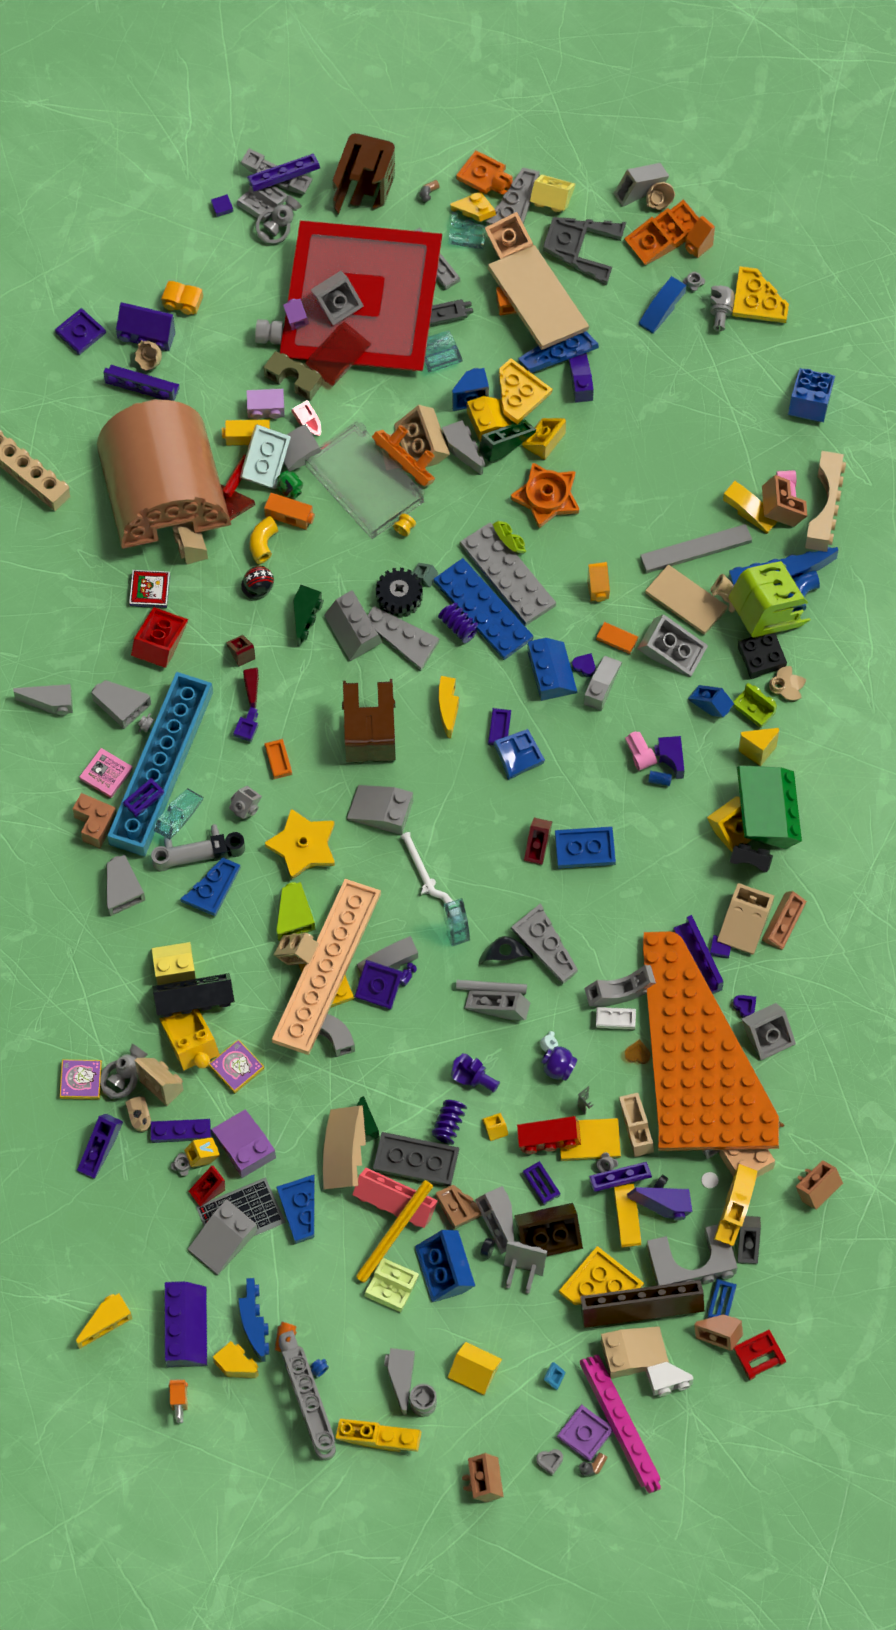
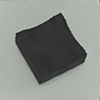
M775 633L750 637L738 642V650L745 662L750 679H755L769 672L778 671L780 668L787 666L786 658Z
M740 843L738 846L733 847L730 863H750L761 871L768 872L773 855L769 854V850L759 848L756 851L752 850L750 845Z

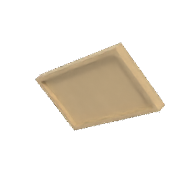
M535 245L488 264L487 269L541 350L589 330L588 323Z

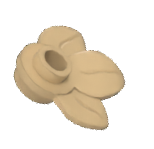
M785 666L780 668L777 676L770 680L769 688L774 694H781L785 699L795 701L801 699L799 690L805 685L806 679L801 676L792 675V667ZM779 684V685H781L782 687H781V688H777L775 685Z

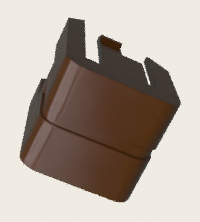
M359 133L351 134L348 137L333 177L334 191L337 188L333 198V207L338 215L352 180L358 181L350 202L351 205L360 206L364 195L374 197L379 182L380 189L373 209L385 205L395 177V146L392 142Z
M390 679L389 682H377L378 707H359L358 683H346V681H343L342 710H344L346 762L396 760L394 708L396 706L393 698V679Z

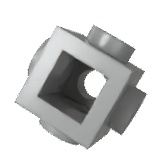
M245 786L233 794L229 809L237 817L243 819L253 816L258 811L259 807L257 805L262 796L250 787Z

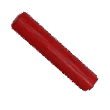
M246 454L243 455L222 490L223 495L228 498L233 495L242 480L240 474Z

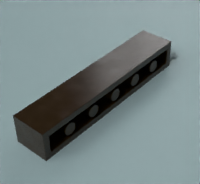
M700 1280L580 1296L584 1328L705 1312L704 1292Z

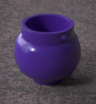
M556 1046L552 1050L548 1049L541 1063L544 1064L543 1070L550 1078L566 1081L576 1065L577 1058L573 1057L572 1053L565 1047Z

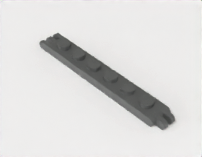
M460 299L433 305L430 326L467 318L468 314L474 312L473 308H468L472 306L471 301L463 302Z

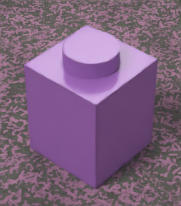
M291 299L286 304H283L292 330L309 324L301 299Z

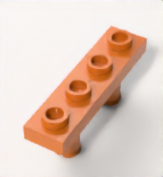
M401 425L398 426L391 437L384 430L376 431L373 434L372 438L375 440L376 445L385 449L391 459L398 461L405 472L411 473L418 484L427 486L434 482L436 478L426 470L428 464L435 457L433 453L425 450L418 461H416L399 445L408 433L406 428Z

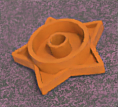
M532 463L527 484L512 493L511 500L529 508L539 528L555 515L579 514V507L571 493L575 471L558 473L553 470H546L536 463Z

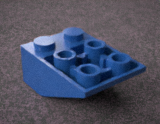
M800 368L791 396L788 415L824 422L835 376L826 372L820 373L811 369Z

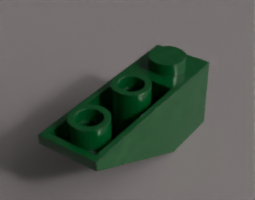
M300 585L293 599L297 646L299 647L303 641L307 640L309 635L308 629L310 625H314L316 620L315 614L317 610H321L324 602L320 591L304 585Z

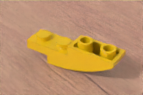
M738 1164L725 1200L726 1204L714 1240L734 1246L749 1207L757 1170Z
M339 1419L336 1439L389 1451L400 1452L401 1450L418 1452L422 1432L418 1429L383 1426L375 1422Z

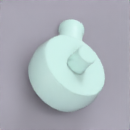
M550 1031L540 1041L541 1048L545 1052L558 1046L553 1031Z

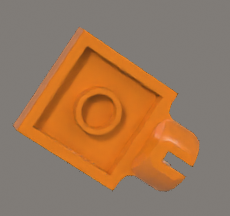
M476 150L456 175L458 181L484 194L494 190L504 195L508 192L504 189L509 190L513 182V177L504 172L506 170L505 164Z

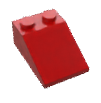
M153 607L134 638L131 656L166 668L175 653L189 619Z

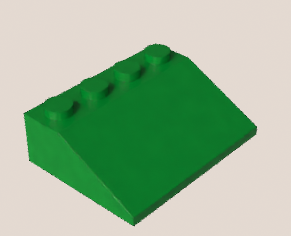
M738 766L737 775L744 838L783 849H788L802 842L794 771L782 767Z

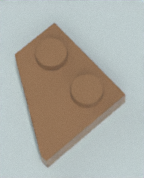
M454 1185L435 1194L436 1199L454 1229L482 1216L477 1204L473 1201L474 1199L462 1193Z

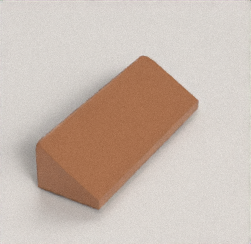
M794 891L786 892L776 909L762 941L783 950L807 901Z

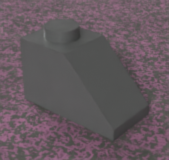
M745 1216L743 1225L739 1229V1263L758 1264L761 1233L760 1217Z

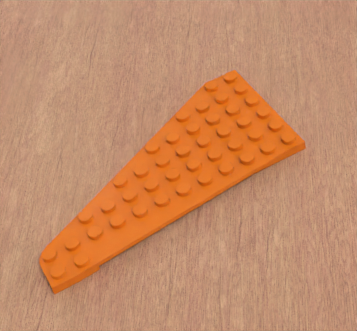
M670 931L644 932V964L651 965L656 984L647 989L659 1126V1151L779 1149V1116L684 940L677 933Z

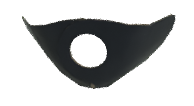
M502 936L485 949L479 959V964L486 960H511L523 956L534 957L520 942L509 936ZM501 945H510L512 948L509 955H502L499 951Z

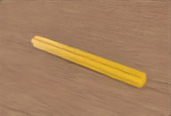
M426 1180L422 1182L356 1275L358 1280L366 1282L433 1188L430 1182Z

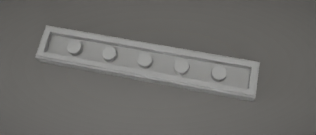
M746 524L644 553L640 555L646 573L666 568L667 565H677L752 543V538Z

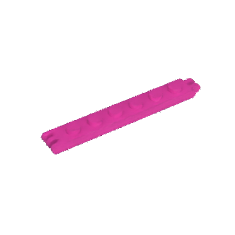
M597 1354L593 1357L581 1359L579 1361L580 1366L640 1486L645 1487L648 1493L660 1490V1476L600 1356Z

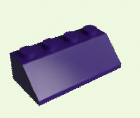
M186 1281L165 1282V1362L167 1367L207 1366L206 1286Z

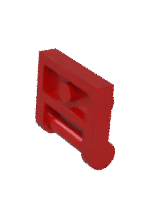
M770 1329L733 1348L749 1380L756 1378V1375L778 1364L786 1363V1359ZM774 1352V1358L753 1368L751 1367V1362Z

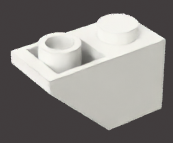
M668 1362L647 1367L646 1374L654 1396L658 1394L659 1396H665L670 1394L672 1390L679 1389V1391H682L693 1385V1376Z

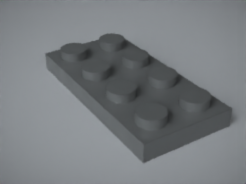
M382 1132L373 1171L419 1181L426 1180L433 1184L449 1187L452 1185L459 1147Z

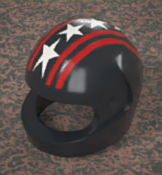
M257 565L250 568L245 573L241 583L244 595L249 599L265 597L273 588L274 576L264 566ZM246 588H247L248 590L252 591V592L257 593V594L254 595V594L249 593V592L246 590Z

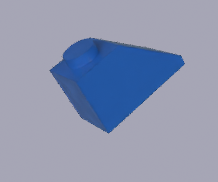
M699 685L688 698L690 702L711 716L717 717L727 715L734 705L723 688Z

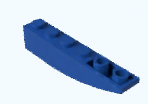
M828 547L827 552L808 551L798 556L790 555L784 559H772L766 563H753L743 568L735 567L729 570L728 579L734 586L744 570L782 561L793 580H795L802 574L814 570L818 571L836 560L838 547Z

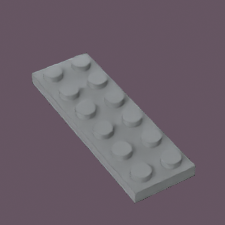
M491 522L460 541L462 548L525 625H528L556 607L554 599L518 555L502 542Z

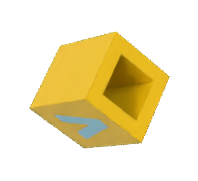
M213 1137L193 1140L184 1149L191 1167L209 1165L220 1155Z

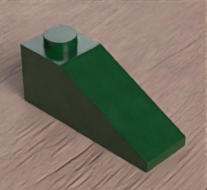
M522 420L518 424L513 423L483 434L479 453L489 462L504 458L536 433V429L528 421Z

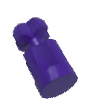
M412 963L406 965L407 970L403 969L404 973L400 982L402 986L408 984L412 978L411 972L415 973L417 967Z

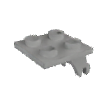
M508 1241L504 1266L511 1268L506 1288L511 1287L517 1267L531 1271L525 1292L530 1293L534 1275L543 1276L547 1251L539 1247L527 1246L520 1242Z

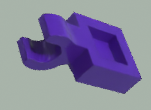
M250 707L246 719L240 717L233 733L235 737L252 742L259 726L255 722L258 717V709Z

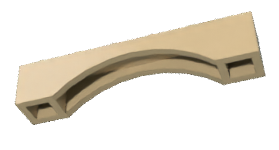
M826 451L821 453L817 477L826 490L827 504L823 511L809 522L805 545L807 549L827 552L828 545L833 543L834 534L830 532L831 530L835 531L836 519H833V516H837L839 505H835V503L840 501L841 491L838 490V487H842L844 476H840V474L845 472L846 462H843L844 454Z

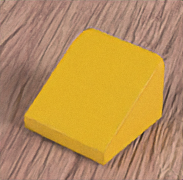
M501 1113L482 1119L490 1141L508 1135L507 1125Z

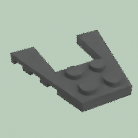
M553 217L543 251L607 285L612 266L578 256L586 231L621 241L626 222L612 223V221L606 220L604 222H593L591 219L578 221L576 218Z

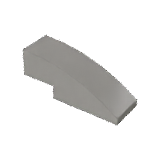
M411 936L375 952L359 962L357 967L362 974L365 961L370 960L394 969H400V965L418 959V951Z

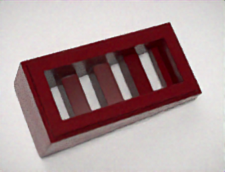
M257 667L243 671L249 705L255 709L257 706L259 681Z

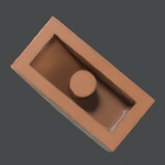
M724 1314L700 1320L694 1324L697 1339L730 1351L733 1350L743 1336L742 1321Z

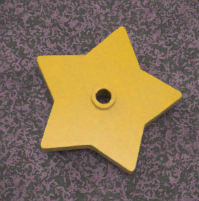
M291 809L285 829L266 841L265 846L285 859L291 879H294L306 869L315 866H334L335 861L328 846V841L335 823L334 821L310 822Z

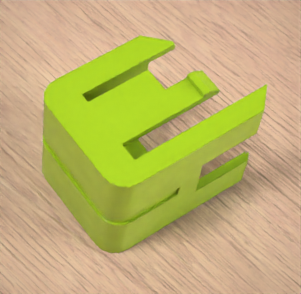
M782 561L744 570L728 597L752 637L798 628L811 620L810 618L801 620L800 617L804 612L803 610L792 612L794 606L807 604L808 601L804 598ZM790 593L794 594L792 597L786 599V596H788Z

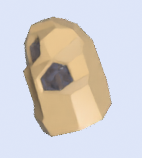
M139 1096L126 1101L132 1126L137 1131H147L151 1124V1118L145 1097Z

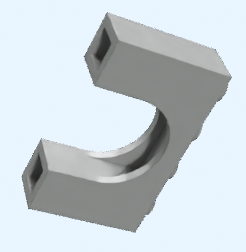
M718 1225L705 1228L710 1259L706 1265L696 1270L684 1269L674 1261L667 1236L648 1240L646 1247L656 1285L696 1280L707 1284L721 1277L722 1279L732 1278L737 1273L736 1260L732 1246L714 1240Z

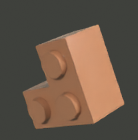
M774 475L762 485L764 517L795 527L807 517L806 501L791 496L790 480Z
M81 793L73 807L74 818L86 823L81 831L83 842L101 848L116 817V807Z

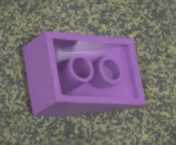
M246 1109L211 1129L242 1178L276 1158L275 1149Z

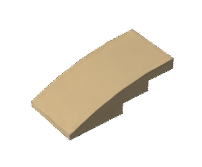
M363 1106L331 1109L323 1153L324 1189L358 1186L357 1166H362L361 1146L366 1145Z

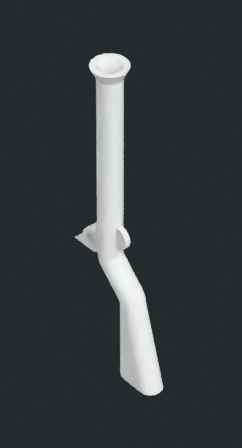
M406 832L402 834L400 838L404 840L424 883L421 895L429 893L433 897L442 899L453 923L466 919L467 915L447 893L434 888L436 881L430 879L410 837L411 833Z

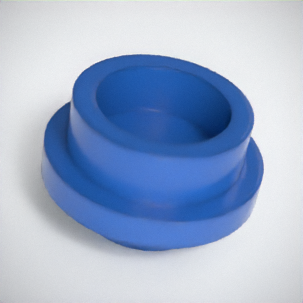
M317 1359L310 1366L312 1375H315L317 1378L323 1375L329 1368L325 1359Z

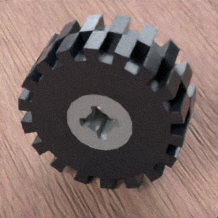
M401 567L400 571L392 568L391 573L387 570L385 577L383 575L379 577L380 581L376 583V600L379 603L380 609L384 608L385 612H391L393 616L398 614L399 618H402L403 614L406 613V616H410V611L415 613L417 607L421 606V601L423 600L422 582L418 579L416 573L412 575V570L408 569L405 572L404 568Z

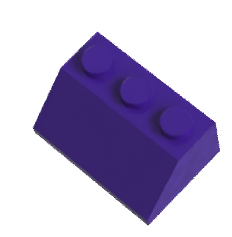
M121 302L116 325L117 339L140 344L141 340L150 341L157 344L161 351H170L176 334L173 314Z

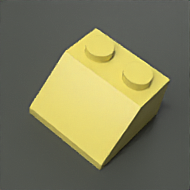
M540 175L534 181L530 202H533L538 207H551V210L556 212L564 211L570 202L575 183Z
M190 942L152 948L157 985L196 979Z

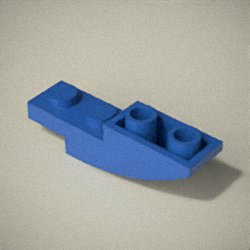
M246 1278L247 1298H239L242 1324L253 1351L261 1362H266L265 1355H269V1343H265V1335H269L268 1323L264 1322V1317H256L260 1316V1304H256V1297H260L259 1284L255 1285V1278Z

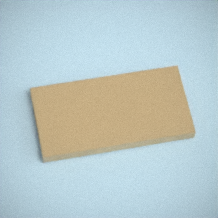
M667 565L645 590V594L704 635L728 608L723 602L670 565Z

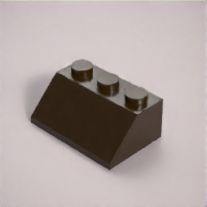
M573 1203L514 1215L519 1242L527 1246L546 1250V1256L583 1249L578 1215Z

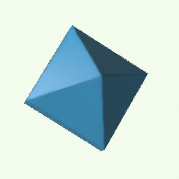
M552 1362L545 1373L544 1381L555 1390H558L566 1372L556 1363Z

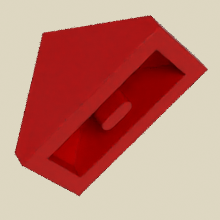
M212 1165L188 1192L199 1206H203L225 1191V1180L214 1165Z

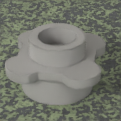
M691 272L687 278H684L683 283L688 285L692 291H697L700 285L705 284V279L698 272Z
M150 713L147 717L143 715L138 723V726H140L139 732L141 730L147 732L154 719L150 717Z
M604 1152L601 1155L602 1158L596 1163L601 1173L613 1170L618 1166V1161L611 1158L607 1152Z
M184 1153L178 1154L175 1162L171 1164L172 1170L179 1171L181 1176H187L191 1168L188 1158Z

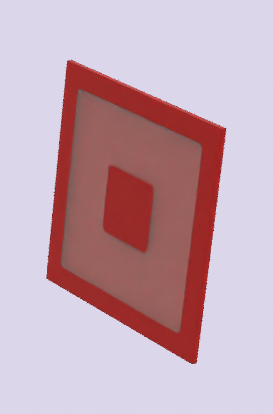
M300 220L288 301L291 299H301L309 324L292 330L287 314L285 315L280 354L284 353L290 359L423 372L443 234ZM339 271H342L348 277L363 307L335 325H332L315 299L311 289Z

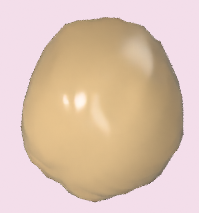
M665 182L653 184L647 191V206L657 210L667 208L675 197L673 187Z
M141 340L135 352V361L143 370L156 368L162 360L161 349L153 342Z

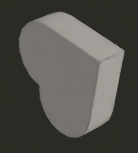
M553 1449L550 1452L542 1451L537 1455V1465L553 1476L563 1461V1454L557 1449Z

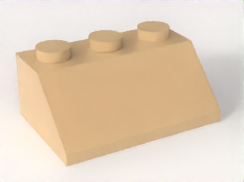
M418 405L394 424L396 429L400 425L407 429L408 433L400 443L402 448L416 461H418L425 450H429L435 456L427 467L440 463L450 455L434 408Z

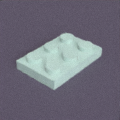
M255 425L240 478L273 490L276 489V479L280 475L291 436Z

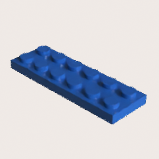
M464 558L434 578V583L450 601L457 603V608H463L462 614L468 613L467 619L473 618L471 624L478 623L477 631L504 660L525 646L528 641L533 640L531 632Z

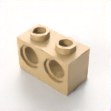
M308 933L283 935L274 956L287 965L309 964L319 943L313 940V936Z

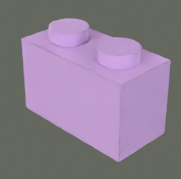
M283 389L247 390L248 418L257 420L261 418L277 419L285 417Z

